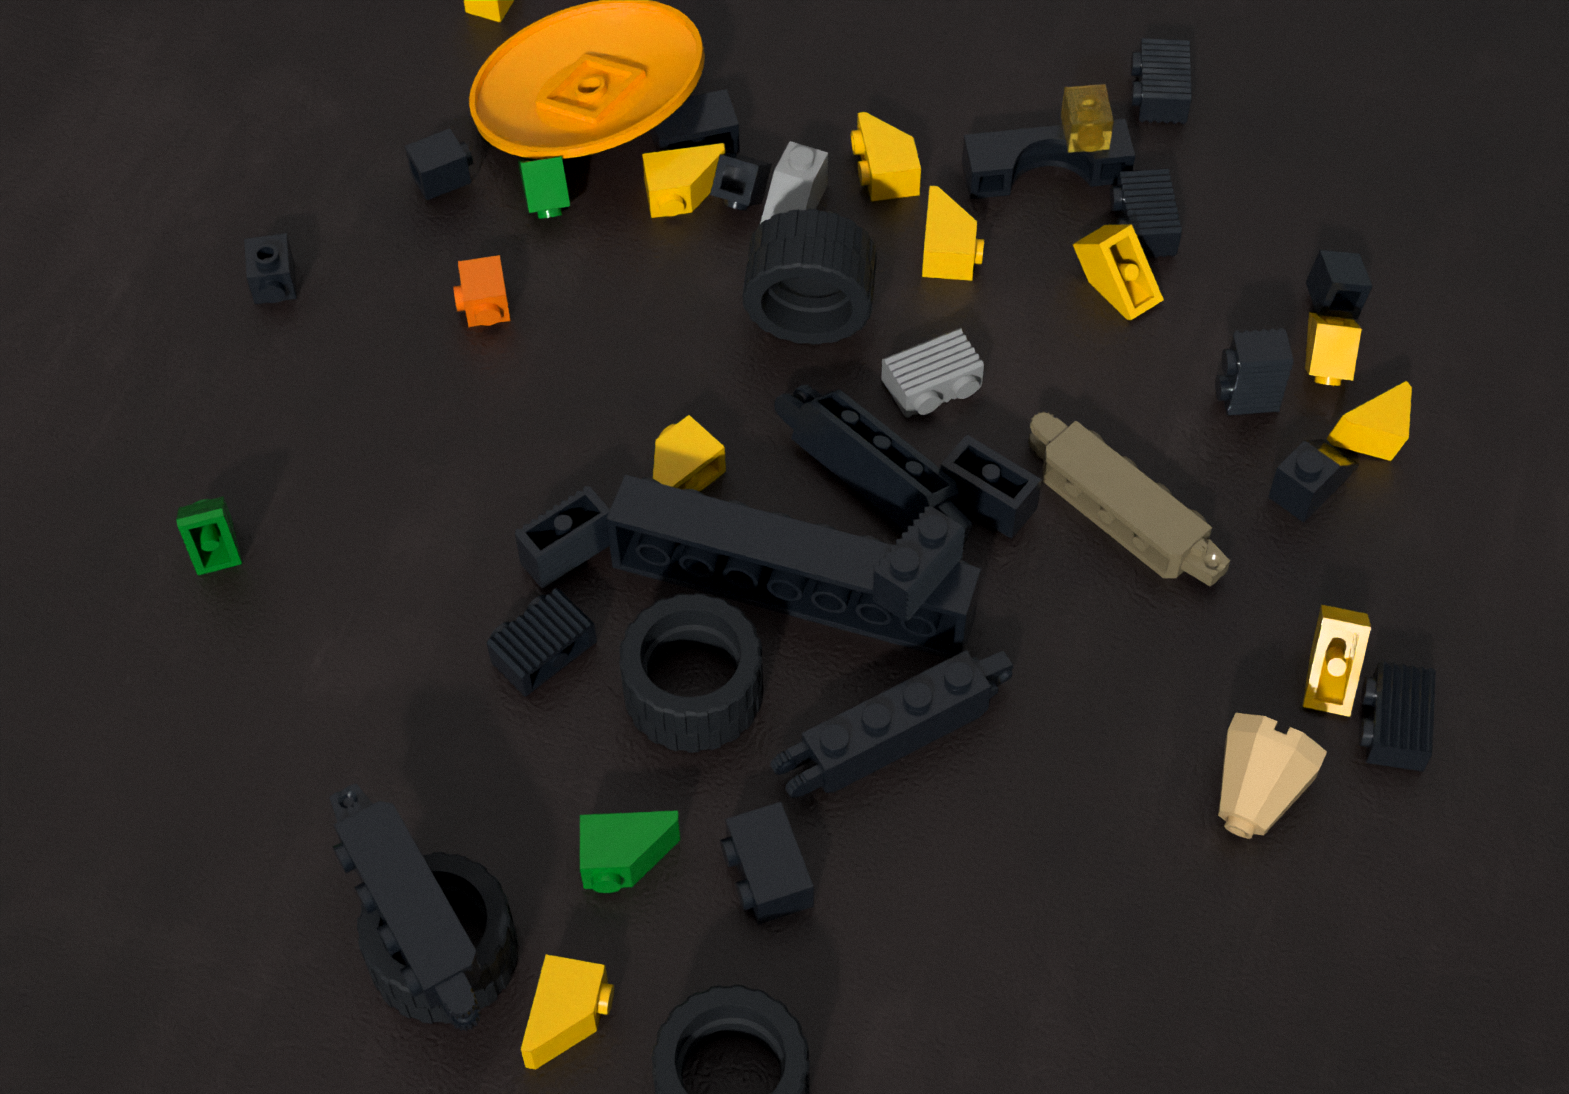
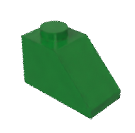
M562 156L546 159L519 158L518 164L529 213L537 212L539 219L562 215V208L570 206Z
M224 496L215 499L199 500L194 504L178 509L177 526L197 575L242 564L233 520Z
M678 810L580 815V873L583 888L593 889L599 893H613L624 887H633L680 841Z

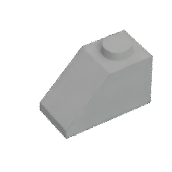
M791 141L788 143L774 170L761 223L764 220L770 219L773 215L786 213L789 210L816 209L828 186V152Z

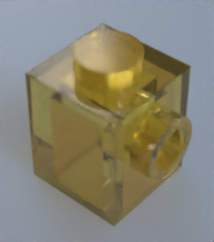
M1106 84L1064 87L1061 119L1068 153L1109 150L1114 121Z

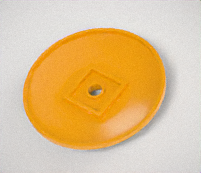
M599 0L560 10L523 28L507 39L488 57L478 71L471 86L469 96L470 112L483 138L496 148L512 155L532 159L562 156V159L598 153L619 146L646 133L668 118L685 102L696 87L704 68L705 52L702 39L695 24L685 14L669 5L656 1Z

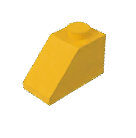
M724 143L642 154L644 181L651 218L692 213L711 192L720 154H725Z
M930 186L922 277L972 281L974 264H982L984 239H976L977 221L938 186Z
M1132 224L1104 225L1072 244L1088 282L1127 320H1133L1164 300Z
M1309 313L1305 369L1309 375L1315 376L1314 382L1340 386L1342 379L1353 381L1362 330L1354 319L1318 316L1317 313Z
M690 415L679 423L666 427L659 435V438L656 439L653 479L663 485L682 490L694 489L700 492L726 472L725 447Z
M1321 604L1311 647L1303 707L1350 717L1371 630L1368 614Z
M545 955L521 1046V1053L526 1068L536 1070L597 1031L601 1014L609 1015L614 997V985L608 984L605 965Z

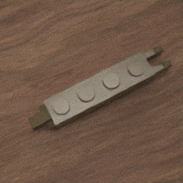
M1043 411V413L1038 412L1037 415L1034 414V418H1031L1030 428L1032 433L1029 434L1028 444L1029 448H1032V451H1035L1036 455L1044 460L1042 479L1046 485L1162 578H1177L1185 571L1208 586H1212L1228 571L1230 560L1209 539L1212 527L1207 524L1205 518L1199 512L1190 510L1172 496L1167 487L1161 483H1155L1147 477L1130 458L1119 455L1105 444L1102 437L1095 431L1087 430L1077 421L1068 427L1057 417L1054 418L1053 414L1050 415L1049 412L1045 413Z

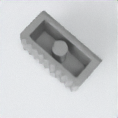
M958 328L883 358L881 380L906 418H910L913 414H929L943 402H948L950 399H965L973 395L982 386L984 364L979 358L978 353L975 352L974 347H971V343L967 340L966 335L963 334L962 329Z

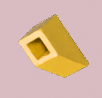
M867 112L858 113L857 130L851 131V145L853 154L861 156L862 161H858L859 181L861 186H868L871 202L918 196L920 194L921 166L914 138Z

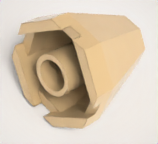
M1235 713L1225 739L1218 816L1226 821L1224 827L1237 836L1251 839L1253 834L1264 836L1317 777L1327 751L1305 733L1289 727L1287 734L1274 730L1278 721L1261 715Z

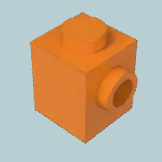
M500 255L458 261L461 285L453 286L457 312H466L468 327L490 326L500 322L511 321Z

